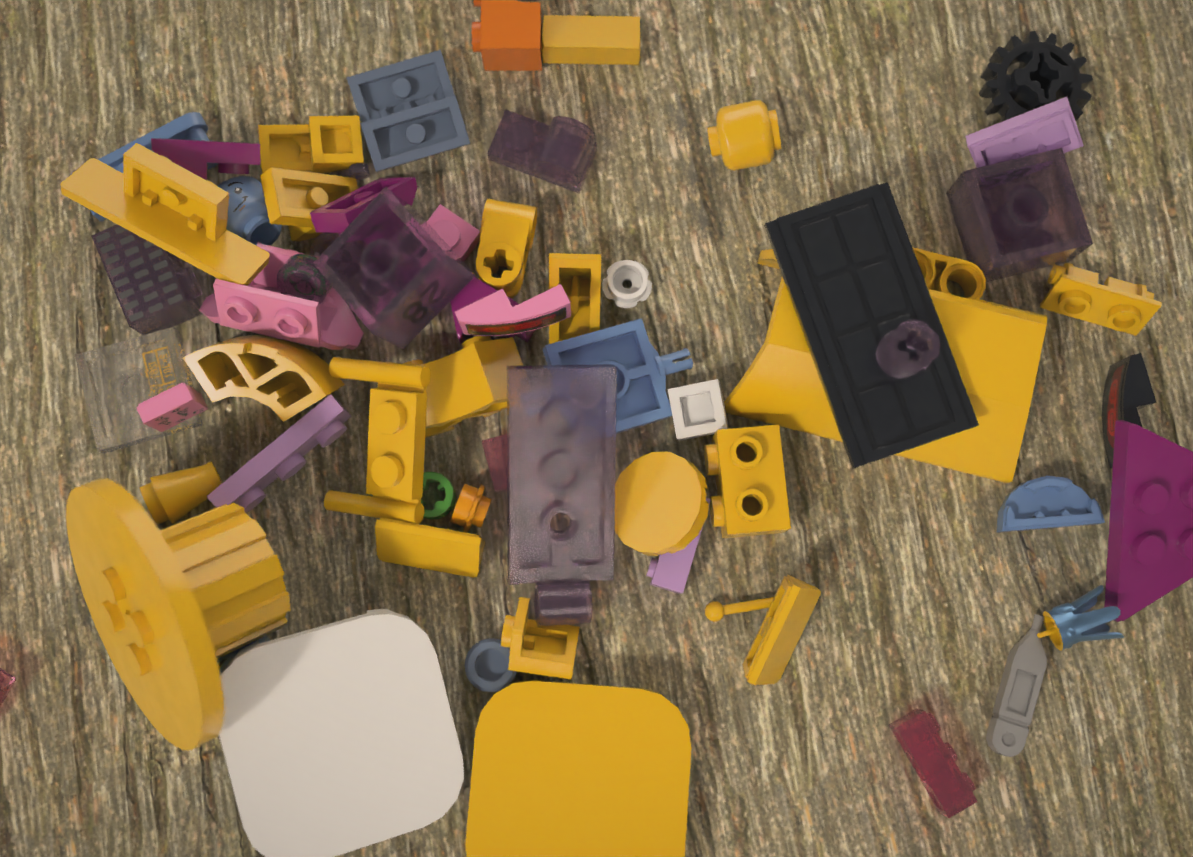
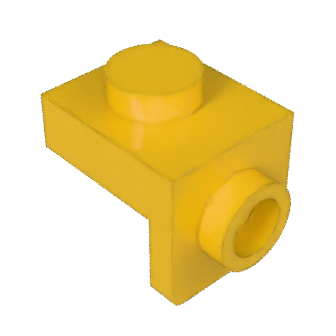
M519 597L516 615L505 616L502 630L501 647L510 648L508 670L572 680L580 627L528 619L530 598Z

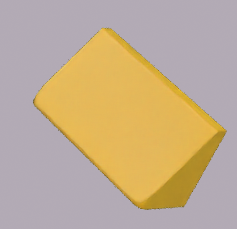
M544 15L542 33L543 63L639 65L640 17Z
M381 517L380 520L376 519V550L379 560L471 578L479 575L485 541L480 535Z
M788 574L784 576L742 664L748 683L767 685L778 683L821 595V591L817 587Z

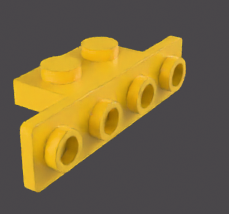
M135 143L123 154L124 174L95 158H90L61 182V193L64 196L219 280L248 286L269 263V252L227 230L229 192L138 143Z

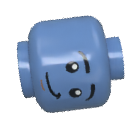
M238 176L218 185L221 189L229 192L227 230L257 245L258 241L265 245H272L278 239L282 225L269 223L262 183L251 176Z

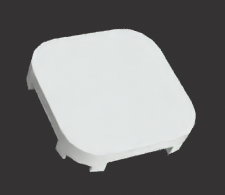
M388 609L366 610V614L263 643L257 641L239 650L222 670L224 722L219 737L243 828L253 848L263 856L335 857L421 829L442 818L456 802L464 781L463 756L436 651L427 633L408 616L389 611Z

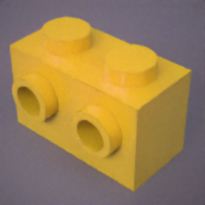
M779 424L716 430L712 436V444L704 446L706 473L708 476H716L717 495L710 496L712 526L721 527L722 538L779 534L790 530L791 523Z

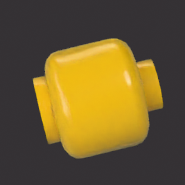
M761 100L724 106L717 112V126L707 127L712 157L722 156L723 163L729 170L769 164L774 158V150L782 149L776 109L768 111L766 104Z

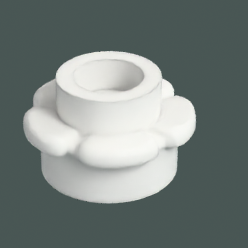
M621 260L613 263L607 269V278L602 282L605 296L610 300L613 299L618 307L625 309L635 307L639 301H645L652 289V283L648 280V270L644 265L633 260ZM625 280H629L632 286L624 288L622 283Z

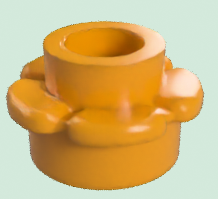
M464 484L450 522L464 527L463 532L465 533L469 532L471 525L482 527L492 499L483 496L485 486L482 484L479 488Z

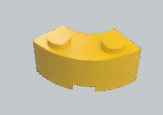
M246 335L230 338L183 357L212 403L230 396L252 398L269 406L283 422L345 385L340 378L331 377L329 365L309 349L295 342L265 335Z
M475 336L464 341L461 344V350L441 359L425 364L420 359L403 363L428 366L431 371V380L426 387V392L428 393L425 438L455 429L454 425L466 418L477 416L486 418L522 401V395L533 393L513 337L492 340L491 336Z

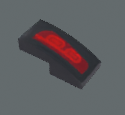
M1142 353L1130 355L1111 365L1106 377L1102 401V429L1110 469L1113 468L1115 421L1124 420L1142 427L1138 410L1157 403Z

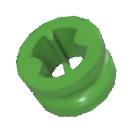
M433 471L424 472L423 491L429 489L430 483L436 482L440 484L437 489L440 492L445 491L446 496L444 501L435 502L433 510L424 509L423 518L429 520L441 519L447 516L454 507L456 501L455 489L452 483L442 474ZM421 500V503L425 506L426 502Z

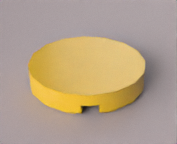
M650 452L635 459L620 473L611 491L609 514L613 530L623 544L647 556H658L657 554L662 555L667 552L673 554L684 549L698 536L708 516L709 503L706 501L705 488L708 489L705 477L693 463L672 452Z

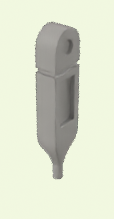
M1034 615L1031 629L1012 647L1007 657L992 711L993 717L990 719L986 734L988 746L999 755L1016 756L1023 750L1029 732L1028 725H1031L1047 665V656L1042 639L1037 637L1044 619L1041 615Z

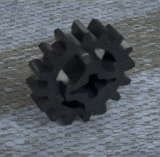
M1030 31L1023 42L1016 35L1012 36L1004 48L999 46L989 59L990 63L987 64L980 78L987 82L979 91V97L992 99V102L985 109L986 115L999 113L1002 117L999 121L1000 123L1054 102L1060 97H1067L1076 121L1083 114L1081 109L1092 97L1084 89L1093 81V76L1080 74L1079 71L1087 62L1086 58L1078 57L1073 59L1069 54L1074 44L1069 42L1062 48L1056 46V34L1053 33L1048 36L1045 42H1039L1036 31ZM1019 62L1020 66L1018 69H1015L1011 75H1006L1008 67Z

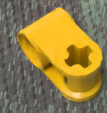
M487 199L481 221L476 271L479 280L498 291L503 289L506 296L512 299L520 292L523 285L528 254L532 249L535 236L538 208L536 206ZM499 266L507 267L508 270L503 271L501 278L492 277V274L497 273Z

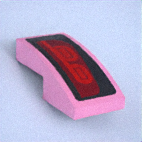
M560 284L514 307L509 302L504 290L501 289L454 313L465 335L503 336L536 330L571 317V304Z

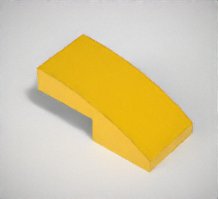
M309 116V124L258 125L262 174L270 167L327 174L361 167L364 164L359 116Z

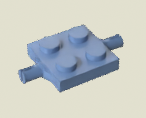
M641 318L545 345L543 353L551 375L550 388L522 395L523 406L528 405L525 408L528 417L557 408L558 412L565 419L574 447L671 417V406L665 391L666 375L692 369L693 361L692 358L686 359L691 355L687 348L659 356L658 352L649 342Z

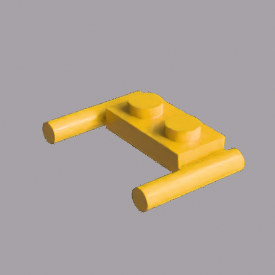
M333 357L329 363L331 377L378 382L377 388L370 389L366 494L373 496L329 490L324 497L325 509L328 511L420 524L424 517V506L421 503V498L423 497L428 393L426 392V387L431 380L430 368L421 365Z

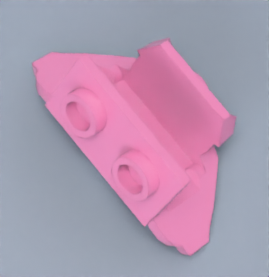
M259 241L256 246L270 254L268 265L248 286L216 279L213 283L214 293L206 297L199 309L211 322L220 323L221 326L320 348L321 346L331 350H342L344 348L354 350L358 347L364 334L354 314L335 285L330 283L328 291H317L315 296L309 297L296 292L294 288L295 282H291L286 277L287 263L293 260L298 262L299 258L304 255L318 259L322 263V271L329 275L331 266L325 256L318 257L291 249L273 247L262 244ZM303 262L301 264L307 273H309L311 265V273L316 272V266L313 263ZM294 266L291 269V275L296 280L303 278V276L295 273L305 275L300 267ZM317 273L312 276L320 279L311 278L314 285H323L324 277L322 274ZM307 279L299 282V287L304 291L310 292L314 289L310 281L307 287Z

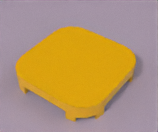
M532 679L516 681L496 692L481 710L475 731L465 841L466 857H685L692 748L689 726L678 707L659 692L641 687Z

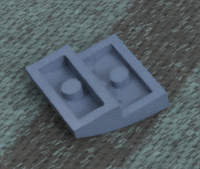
M441 50L347 77L376 173L470 145Z

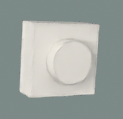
M718 379L668 389L677 440L681 441L712 435L716 430L729 429L721 384Z

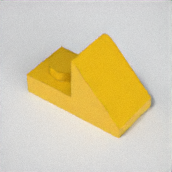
M270 167L260 175L269 223L288 225L292 241H303L334 234L316 232L310 212L358 189L357 180L352 177Z

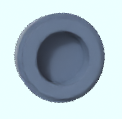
M496 638L484 639L473 645L465 659V672L472 685L485 692H496L507 687L517 674V671L508 670L510 648L501 647V639Z

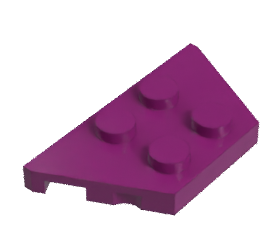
M1124 420L1115 421L1104 608L1115 606L1121 610L1119 617L1114 619V621L1120 622L1128 619L1193 578V452L1137 424Z

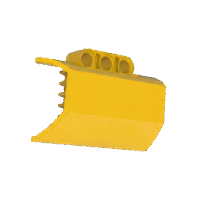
M912 247L979 426L895 455L1010 483L1013 481L1028 419L1048 318L1046 315L979 299L986 289V278L983 271L976 264L967 260ZM773 249L761 250L757 264L780 269ZM782 276L765 342L740 382L724 401L725 411L728 414L772 425L779 424L780 427L843 442ZM947 281L958 283L963 288L964 297L952 295L948 291Z

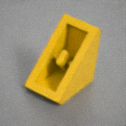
M549 253V289L561 284L571 304V317L549 325V344L600 330L602 254Z

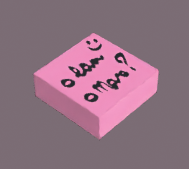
M180 383L138 404L139 406L136 407L143 424L160 432L208 409L202 394L185 383Z

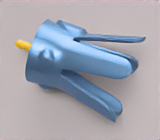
M1100 585L1072 603L1067 602L1053 607L1052 610L1044 611L1043 621L1046 631L1038 633L1037 637L1049 636L1059 651L1071 648L1078 642L1124 638L1123 634L1119 632L1108 633L1110 628L1105 624L1118 618L1121 610L1118 607L1109 606L1085 612L1096 604L1097 596L1103 592V585Z

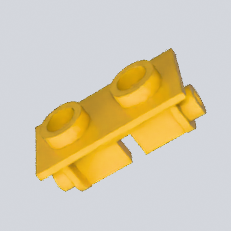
M1068 262L1063 266L1055 264L1052 267L1048 277V284L1053 286L1040 304L1042 309L1137 336L1162 306V302L1154 300V293L1147 291L1146 285H1137L1109 276L1105 280L1104 285L1098 284L1099 273L1075 267Z

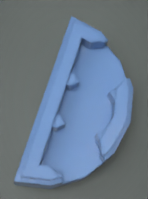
M1043 476L1021 483L1006 495L998 511L996 533L1096 525L1105 523L1099 503L1095 498L1091 499L1082 488L1073 484L1072 480L1065 477Z

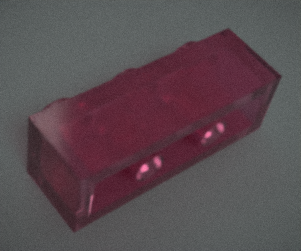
M915 709L889 724L939 814L951 818L978 802L973 794L976 788L972 780L965 772H960L955 763L958 757L948 742L944 743L938 734L941 728L930 712L926 713L924 710Z

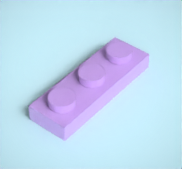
M330 394L206 497L215 508L225 504L236 503L244 507L245 513L249 512L266 497L262 490L278 477L281 481H285L297 473L307 462L303 456L316 445L320 444L322 447H326L338 439L346 431L347 427L343 423L351 415Z

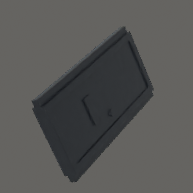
M888 182L880 185L876 184L765 223L764 227L852 469L979 426Z

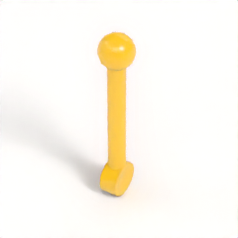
M774 597L725 605L712 601L705 607V616L712 622H718L724 615L766 609L770 607Z

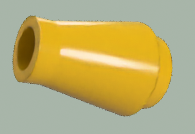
M210 461L201 466L150 477V483L140 487V492L157 525L168 520L173 524L207 500L206 496L223 482L213 462Z

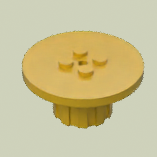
M100 478L73 488L68 496L66 505V525L71 555L87 607L119 676L147 719L171 744L182 750L189 751L213 740L219 735L224 722V695L217 659L283 628L288 623L286 613L291 611L290 595L286 591L283 579L285 574L277 554H274L266 539V533L257 520H252L245 513L244 507L236 503L222 505L159 530L140 503L124 487L113 480Z

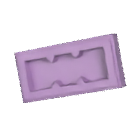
M1067 97L966 136L968 149L980 177L986 178L993 175L983 174V170L1005 165L1002 168L989 170L998 171L999 173L991 178L982 180L983 183L1007 175L1001 173L1006 171L1005 168L1013 163L1028 161L1027 164L1021 166V169L1084 146ZM1022 163L1015 164V165H1013V166H1011V167H1017V166L1021 165Z

